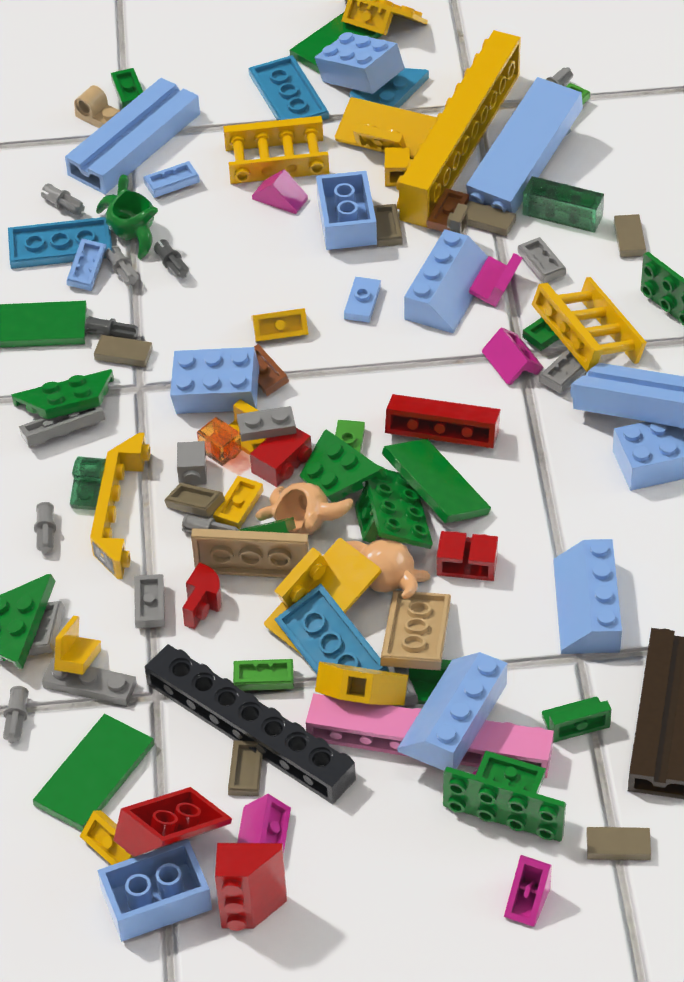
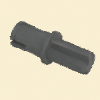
M160 240L164 247L157 241L154 245V251L162 259V264L165 268L170 269L177 278L181 277L183 279L187 277L186 274L189 272V268L181 259V254L174 250L167 240Z
M88 316L85 323L86 333L136 340L139 328L136 325L116 322L115 318L105 320Z

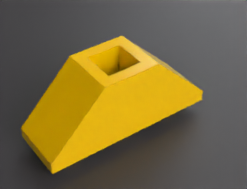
M319 661L315 692L339 700L358 703L405 705L409 675Z

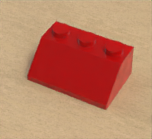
M188 787L121 808L113 841L135 857L229 825L232 822V818L192 787Z
M217 843L215 882L221 928H228L234 931L254 929L287 902L283 843Z

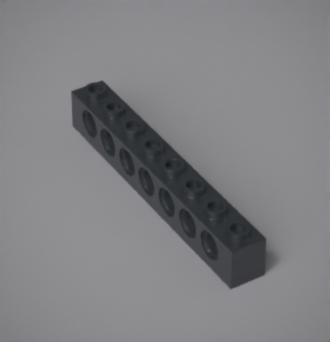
M167 644L144 666L147 685L232 740L256 741L258 744L256 747H249L250 750L255 753L258 750L263 754V760L331 804H334L355 782V762L349 755L339 753L330 747L324 739L314 737L306 732L300 724L292 723L284 718L275 708L265 706L253 694L243 692L231 680L221 678L206 664H199L190 658L184 650H177L170 644Z

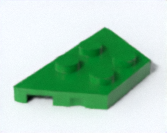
M108 369L85 376L74 375L65 381L47 382L41 387L11 394L14 406L25 404L28 412L39 414L40 417L47 420L101 406L104 400L103 397L109 391L108 382L114 381L113 370Z
M326 429L323 431L299 476L303 482L319 486L327 496L328 501L334 503L345 498L348 494L363 489V482L374 476L381 480L387 474L376 463Z
M46 574L0 594V660H8L18 669L24 668L56 581L52 574Z

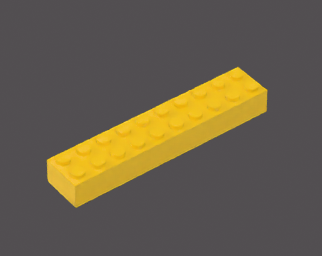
M493 30L490 37L484 40L480 53L475 54L473 64L470 68L466 69L462 82L457 83L452 98L449 97L447 99L445 109L437 115L434 127L429 128L424 143L419 144L414 159L409 160L404 175H400L397 180L396 189L399 190L397 209H399L400 221L427 228V219L445 188L451 189L520 75L521 37Z

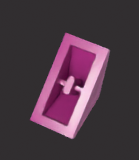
M283 169L265 179L253 193L252 199L297 214L308 200V195L290 174Z
M520 855L504 917L533 927L536 925L551 889V864Z

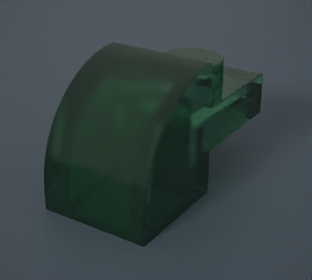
M84 456L76 458L72 470L74 479L69 504L71 508L96 510L106 458Z

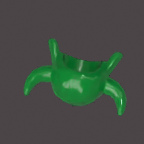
M123 174L119 177L117 195L104 196L97 205L96 213L100 214L107 209L105 214L106 224L115 235L125 240L137 238L139 241L138 258L143 259L151 249L153 237L150 227L152 226L154 216L158 213V208L154 207L142 194L128 190V177Z

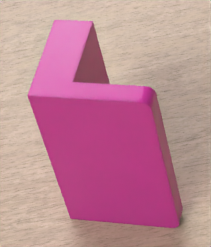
M513 253L508 264L505 265L489 256L470 287L469 293L496 308L523 258Z
M502 327L482 349V353L509 385H512L524 370L538 375L544 368L517 333Z
M266 794L243 807L237 843H283L284 854L291 807L270 794Z

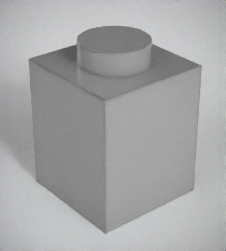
M205 441L177 442V473L179 483L190 485L207 484Z

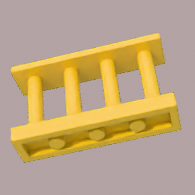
M322 116L223 126L225 150L234 151L235 156L234 162H228L230 184L264 181L283 169L292 178L329 174L328 151L319 152L318 141H323ZM308 143L309 154L295 155L293 144ZM283 145L285 156L270 158L268 147ZM244 149H259L260 159L245 160Z
M586 277L581 292L558 295L548 283L538 285L531 305L586 372L598 364L601 355L625 352L634 364L639 363L647 342L591 277ZM582 302L587 309L571 311L566 304ZM596 318L601 326L585 328L580 321ZM610 335L615 342L599 345L594 337Z

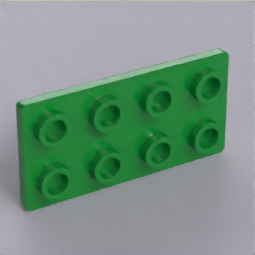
M650 252L644 253L641 292L684 325V278Z
M380 466L387 475L381 480L374 476L365 481V486L354 506L363 541L371 543L379 535L381 538L431 549L433 542L419 494L399 472L387 470Z
M485 751L476 775L451 767L445 768L443 777L444 807L457 813L463 812L479 817L486 822L493 821L503 824L516 831L529 832L545 840L561 842L564 836L566 802L538 794L545 778L546 768L489 751Z

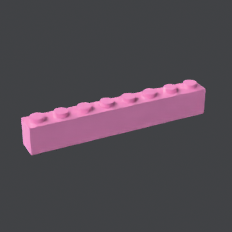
M313 693L305 722L306 732L316 738L324 739L328 744L407 756L398 752L397 748L421 709L358 703ZM485 720L459 765L479 768L485 751H489L546 768L545 778H547L553 750L554 731L541 727L515 725L510 722L501 723Z

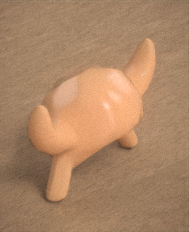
M305 482L292 483L287 488L283 486L275 488L269 498L271 506L257 511L255 517L259 521L274 518L277 521L294 517L296 528L289 532L312 535L321 528L324 521H333L345 515L353 506L354 501L349 498L339 502L328 503L327 496L319 486Z
M385 538L372 541L370 544L353 540L346 541L382 570L381 574L369 586L376 592L387 593L401 588L404 590L401 595L402 599H408L415 595L418 589L417 582H425L430 579L428 571L416 570L414 568L412 555L407 546L400 542Z

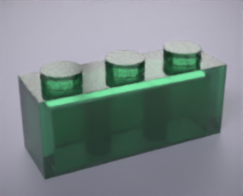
M531 176L523 191L522 215L594 233L603 218L604 193Z

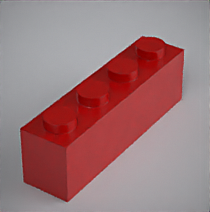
M392 394L386 408L385 433L494 448L499 434L501 409Z

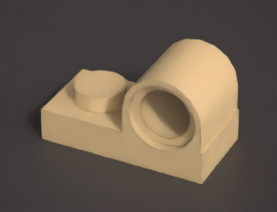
M95 85L90 86L74 100L75 117L98 128L120 111L108 105L106 94L100 87Z

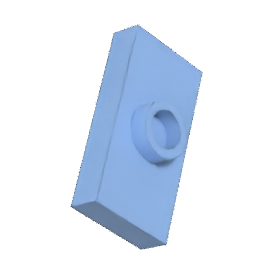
M190 161L143 177L144 184L154 198L200 182L199 175Z
M81 239L66 280L68 286L92 291L107 250L106 244Z
M355 276L344 310V319L370 323L381 288V280Z

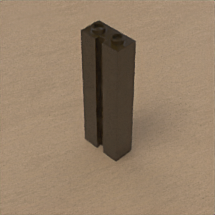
M651 628L627 791L684 799V637L676 636L675 631L670 629Z

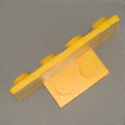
M348 0L341 20L344 23L386 36L393 15L425 25L428 23V20L422 18L423 13L404 5H396L387 0Z
M351 97L336 131L335 140L385 153V148L410 147V159L413 160L419 144L424 143L429 128L434 127L437 117Z
M338 538L324 555L312 547L274 590L282 602L266 619L264 625L301 655L274 619L320 583L343 612L346 613L381 574L382 570L342 538Z

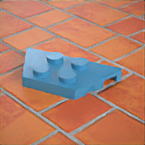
M405 68L375 93L371 94L353 89L350 92V98L354 97L400 108L429 79V70Z

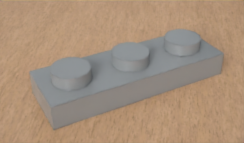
M98 406L48 420L41 418L18 427L28 446L44 444L47 440L57 436H67L74 430L83 427H93L98 422L106 419L103 409Z
M55 658L51 659L42 679L43 688L127 707L137 684L136 676L89 666L83 675L54 670Z

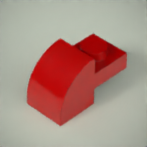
M198 563L186 582L187 601L182 607L184 626L194 630L199 622L207 617L209 609L219 612L222 605L219 577L211 567L202 563Z

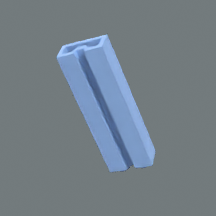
M537 77L466 184L469 201L491 205L492 208L501 209L502 212L516 213L583 109L582 92Z
M164 78L158 79L65 156L67 175L103 194H107L118 184L121 175L128 176L200 115L199 96L184 88L180 91L175 83Z
M598 363L585 376L582 375L571 384L570 394L573 398V409L684 428V376Z

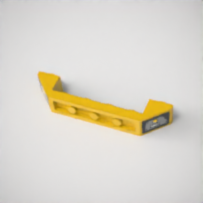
M140 432L107 452L90 535L93 556L117 579H123L124 569L130 566L131 555L130 551H127L125 548L124 539L112 538V528H110V525L116 521V506L114 504L115 501L119 502L121 488L118 485L119 480H124L125 471L143 472L145 461L150 460V444H146L145 433Z

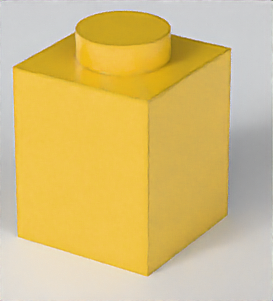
M410 147L385 148V187H395L399 176L404 175L406 172L407 164L410 160Z

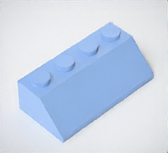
M444 229L404 296L405 320L454 333L474 298V295L469 293V289L488 258L468 235Z
M613 539L582 540L553 559L561 654L620 653L622 626Z
M481 652L452 659L398 746V752L443 771L446 767L457 769L507 685V662Z

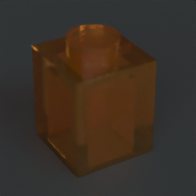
M218 417L213 418L197 431L198 441H205L206 456L221 466H224L231 459H235L242 451L240 432Z

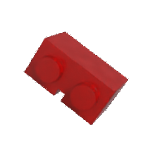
M296 427L295 434L266 438L250 453L251 473L278 487L284 480H288L293 475L295 469L308 461L312 453L311 436Z
M441 531L437 551V576L494 581L498 557V536L472 534V537H467V533Z

